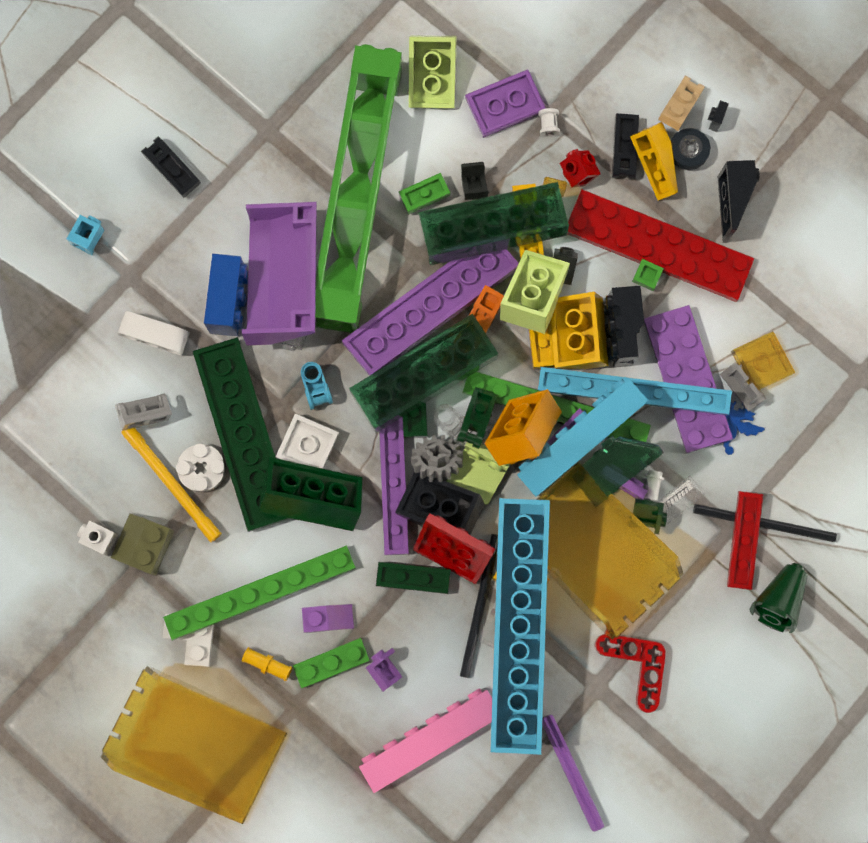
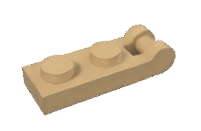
M686 75L658 119L679 131L705 88L700 83L697 85L690 81L691 78Z

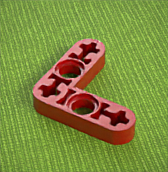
M602 634L598 636L594 644L596 651L600 655L641 662L636 705L639 710L645 713L655 711L660 702L666 657L664 646L654 641L618 635ZM605 638H608L609 643L617 644V639L621 640L618 647L619 655L615 654L617 649L608 648L607 652H604L600 642H604ZM627 642H633L637 647V651L633 656H628L623 651V647ZM653 646H656V650L660 651V656H656L654 664L659 663V668L645 666L646 662L651 663L652 655L648 654V650L653 649ZM648 670H653L657 674V681L654 684L645 682L644 675ZM643 686L656 688L655 693L650 691V699L654 700V703L649 705L648 709L645 708V704L641 703V699L647 697V691H642Z

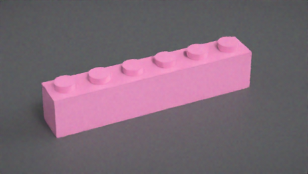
M478 688L467 695L468 701L463 704L459 701L453 703L446 708L448 713L441 717L438 713L425 720L427 725L423 728L418 729L415 726L404 733L406 738L397 743L396 739L382 746L384 751L378 755L372 752L362 758L363 764L359 768L373 793L492 722V697L488 690L482 692Z

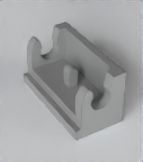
M165 393L115 405L121 430L167 421L172 415Z

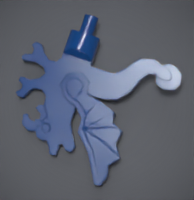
M731 402L729 415L725 416L733 439L737 435V430L740 434L744 433L746 436H756L758 432L765 430V428L755 426L749 422H741L740 420L753 421L754 418L752 416L755 413L748 412L745 407L743 409L739 408L736 411L734 410V405L737 402ZM732 440L723 442L725 452L728 455L734 453V449L729 447V443Z

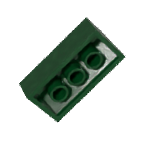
M269 457L261 490L259 512L354 531L361 515L363 477Z

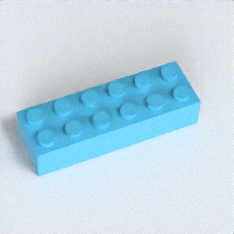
M623 379L619 380L611 387L612 394L607 398L604 395L599 397L592 404L594 409L587 414L583 411L574 419L576 424L570 430L567 427L563 428L555 435L558 439L552 445L547 442L541 454L535 460L527 459L518 467L521 472L517 476L535 497L541 494L648 402V399L630 379L626 382Z

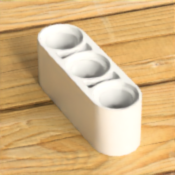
M125 311L117 334L157 349L182 355L190 332L158 320Z

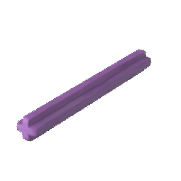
M553 715L543 717L542 725L591 830L595 832L604 827L603 821Z

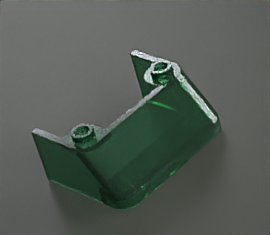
M611 436L601 444L602 448L596 451L592 458L581 465L583 469L575 474L572 479L593 506L597 507L619 490V487L651 465L664 452L657 444L621 436L615 439L614 436Z

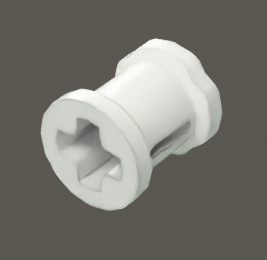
M547 108L538 112L542 127L540 136L554 137L560 134L557 124L558 109Z

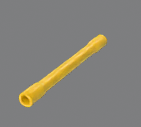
M137 429L122 430L121 434L142 456L196 522L197 527L210 543L222 535L219 529L178 483L147 445Z

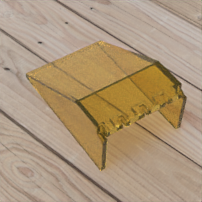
M576 463L536 499L550 500L547 572L577 606L612 640L618 638L629 628V625L624 621L626 618L633 624L647 611L642 605L644 602L651 607L665 594L660 588L661 586L669 591L681 580L680 577L684 573L679 557L580 463Z
M146 666L135 684L142 688L141 692L132 690L124 706L125 709L131 712L129 715L123 712L120 713L112 729L113 732L119 735L118 737L109 735L102 749L104 753H102L101 758L115 772L243 824L287 732L180 679Z

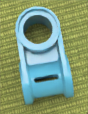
M315 362L304 364L301 368V377L310 410L327 402L332 404L333 400L330 390L325 382L320 365ZM309 369H316L319 372L317 378L313 380L306 378L305 374Z

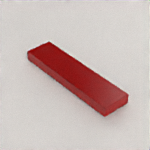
M738 491L727 587L752 590L763 494Z

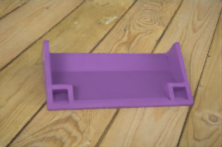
M317 202L246 204L250 220L247 328L242 329V336L246 345H271L314 334L316 314Z

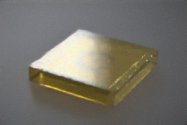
M770 332L731 351L738 365H742V370L749 377L747 383H753L758 390L795 373L774 332Z

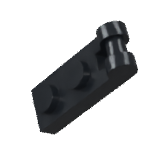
M620 113L615 115L612 178H619V176H628V179L636 178L637 152L630 136L638 133L639 115ZM621 161H629V166L621 167Z
M158 136L153 140L154 143L148 148H143L141 153L174 189L185 198L201 182ZM161 150L163 153L156 158L155 154Z

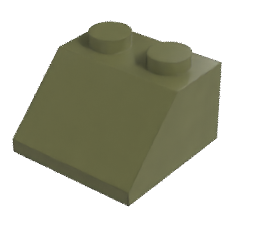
M130 513L111 558L156 576L175 531Z

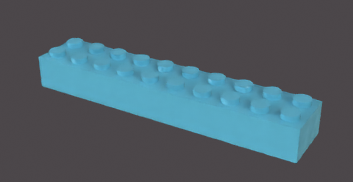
M499 498L490 752L541 755L550 500Z

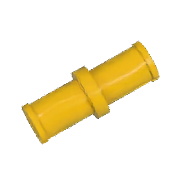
M249 647L242 657V662L261 669L263 674H272L283 679V681L288 680L293 668L274 660V656H265Z

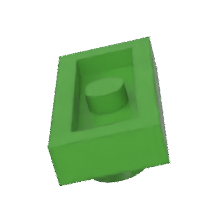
M441 173L399 191V196L408 215L451 194Z

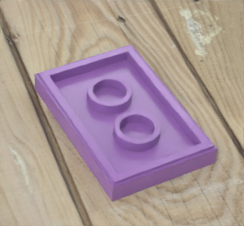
M528 69L465 95V99L483 138L538 116L540 110L546 109Z

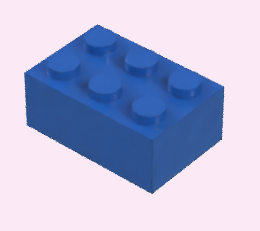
M212 253L204 325L210 334L238 337L239 330L243 329L244 316H241V309L246 307L247 294L244 293V284H248L247 264H244L241 256Z

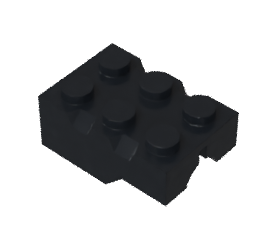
M641 286L611 288L609 294L606 295V301H603L604 315L609 317L608 324L605 325L606 338L611 339V347H608V359L613 361V368L632 366L634 364L633 360L639 357L636 335L645 323Z

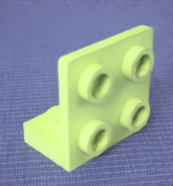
M467 442L463 450V466L459 468L457 475L451 473V479H447V482L480 494L485 505H488L510 464L499 466L485 445L481 443L480 448L477 449L472 447L473 444Z

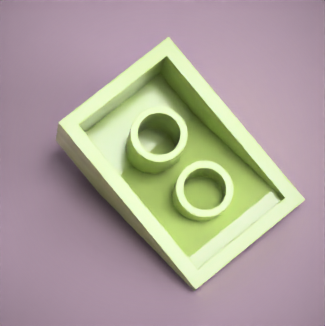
M409 36V108H455L457 36Z
M525 250L502 299L500 320L545 334L553 316L570 263Z

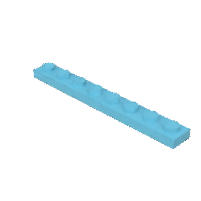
M541 367L538 391L548 389L550 393L594 399L604 395L607 398L613 393L611 387L619 380L623 379L626 382L630 379L648 399L645 405L720 415H729L731 390Z

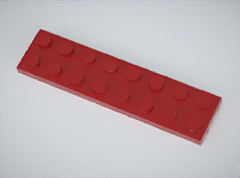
M583 189L580 191L564 230V233L639 264L644 259L664 268L662 271L664 274L734 302L739 300L755 259Z

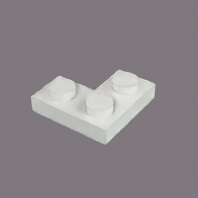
M164 621L163 638L171 639ZM214 625L178 638V640H187L184 665L210 667Z

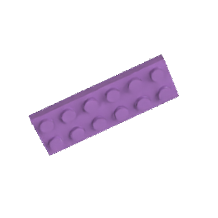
M690 305L644 318L663 382L717 389ZM672 408L686 454L733 439L725 415Z

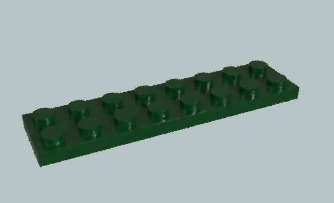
M236 337L192 351L247 532L291 519L259 512L261 490L269 457H276L239 338Z

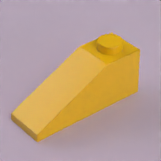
M663 122L652 125L630 136L657 200L678 193L672 144Z

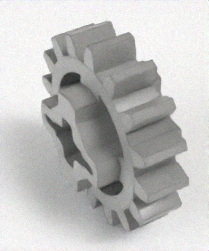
M432 435V440L424 437L423 444L416 443V449H412L411 464L414 466L415 473L420 472V478L423 479L428 476L429 482H432L434 478H438V481L442 482V477L450 480L451 473L456 475L459 473V468L463 466V451L460 450V444H454L453 438L446 441L445 435H442L440 439Z

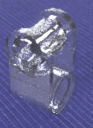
M449 404L439 405L433 414L434 423L450 438H453L455 443L464 447L465 441L461 443L456 441L465 416L461 415ZM445 410L450 413L451 419L443 422L438 418V413Z

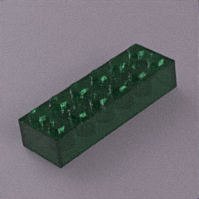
M558 182L419 212V221L429 265L567 236L569 228Z
M472 313L350 387V394L373 431L377 433L497 360L498 352Z

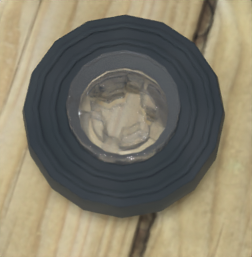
M682 129L675 133L670 140L674 164L681 169H697L709 157L711 149L709 139L698 129Z

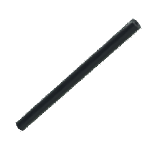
M697 504L693 508L694 514L733 522L735 520V512ZM765 518L760 519V527L829 542H835L837 538V533Z
M491 534L489 544L495 548V551L482 573L460 676L465 678L470 676L497 555L498 535Z

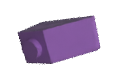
M352 604L302 608L304 633L354 629Z

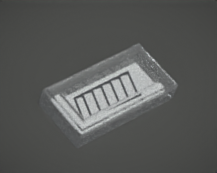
M691 476L684 479L657 501L658 503H664L663 512L668 513L666 523L669 524L705 495V493Z

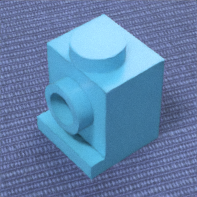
M79 215L66 238L72 246L93 255V250L104 232L103 227L100 225L101 221L90 215L88 218ZM91 232L89 237L85 238V234Z

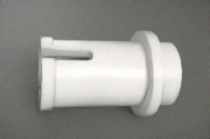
M649 470L648 474H645V477H647L645 489L648 492L644 499L658 501L661 480H664L662 472Z

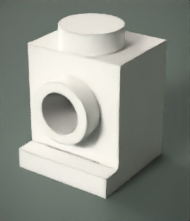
M91 521L87 525L83 524L77 534V537L80 538L78 543L106 556L109 555L119 534ZM94 532L98 533V539L96 541L91 540V536Z

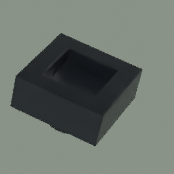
M720 100L716 108H711L707 119L711 121L708 129L715 132L718 131L729 103Z

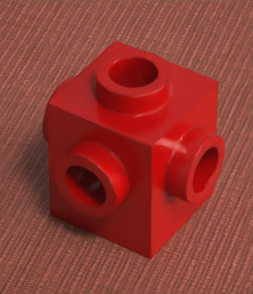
M572 150L566 154L567 158L559 163L563 170V175L568 180L571 188L585 186L601 175L596 165V160L589 150Z

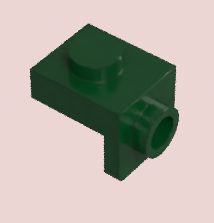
M635 498L631 524L655 528L654 534H659L660 527H665L668 513L663 512L664 503Z

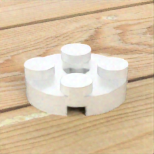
M199 443L187 448L181 454L176 465V471L180 481L188 489L195 492H207L218 487L223 481L225 462L223 456L214 447ZM205 462L207 464L205 466L207 472L205 474L202 472L197 474L195 472L197 470L196 465Z

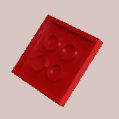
M429 513L413 547V551L476 584L491 559L495 548L491 547L487 541L478 540L469 535L465 529L456 528L447 523L443 517L434 516Z

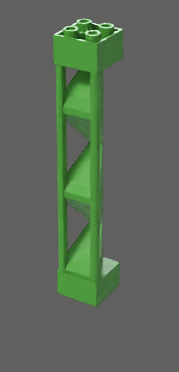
M368 44L355 45L316 271L315 328L353 333L359 328L362 311L361 293L394 97L398 96L402 74V52H398L393 48H385L383 50ZM356 90L365 91L355 100ZM348 145L354 172L340 185ZM375 160L372 183H370L368 172ZM333 229L339 258L325 271ZM361 244L358 266L356 271L353 258Z

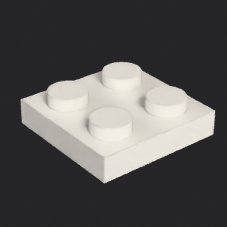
M295 414L276 454V458L324 469L339 432Z

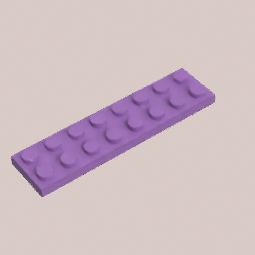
M490 231L344 338L342 343L369 377L373 378L473 304L485 285L493 289L512 275L519 263Z

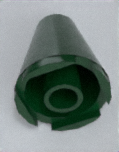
M796 563L785 565L751 604L749 610L752 616L756 613L760 616L758 621L779 632L790 629L789 633H793L797 627L808 577L805 568Z

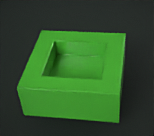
M642 259L632 282L654 291L664 268Z

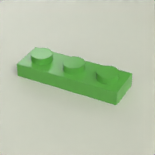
M359 638L295 664L293 668L302 689L366 663L370 659L362 639Z

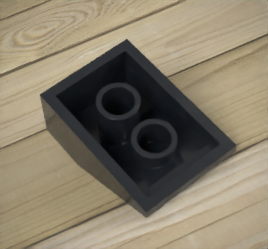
M755 160L727 161L717 176L723 243H727L736 232L757 182H759L760 172L759 168L755 166Z
M414 472L395 513L423 527L429 513L434 516L443 517L447 523L456 528L465 529L471 535L485 503L478 493L444 480L439 482L438 478H434L432 482H429L428 476L422 479L420 478V472Z

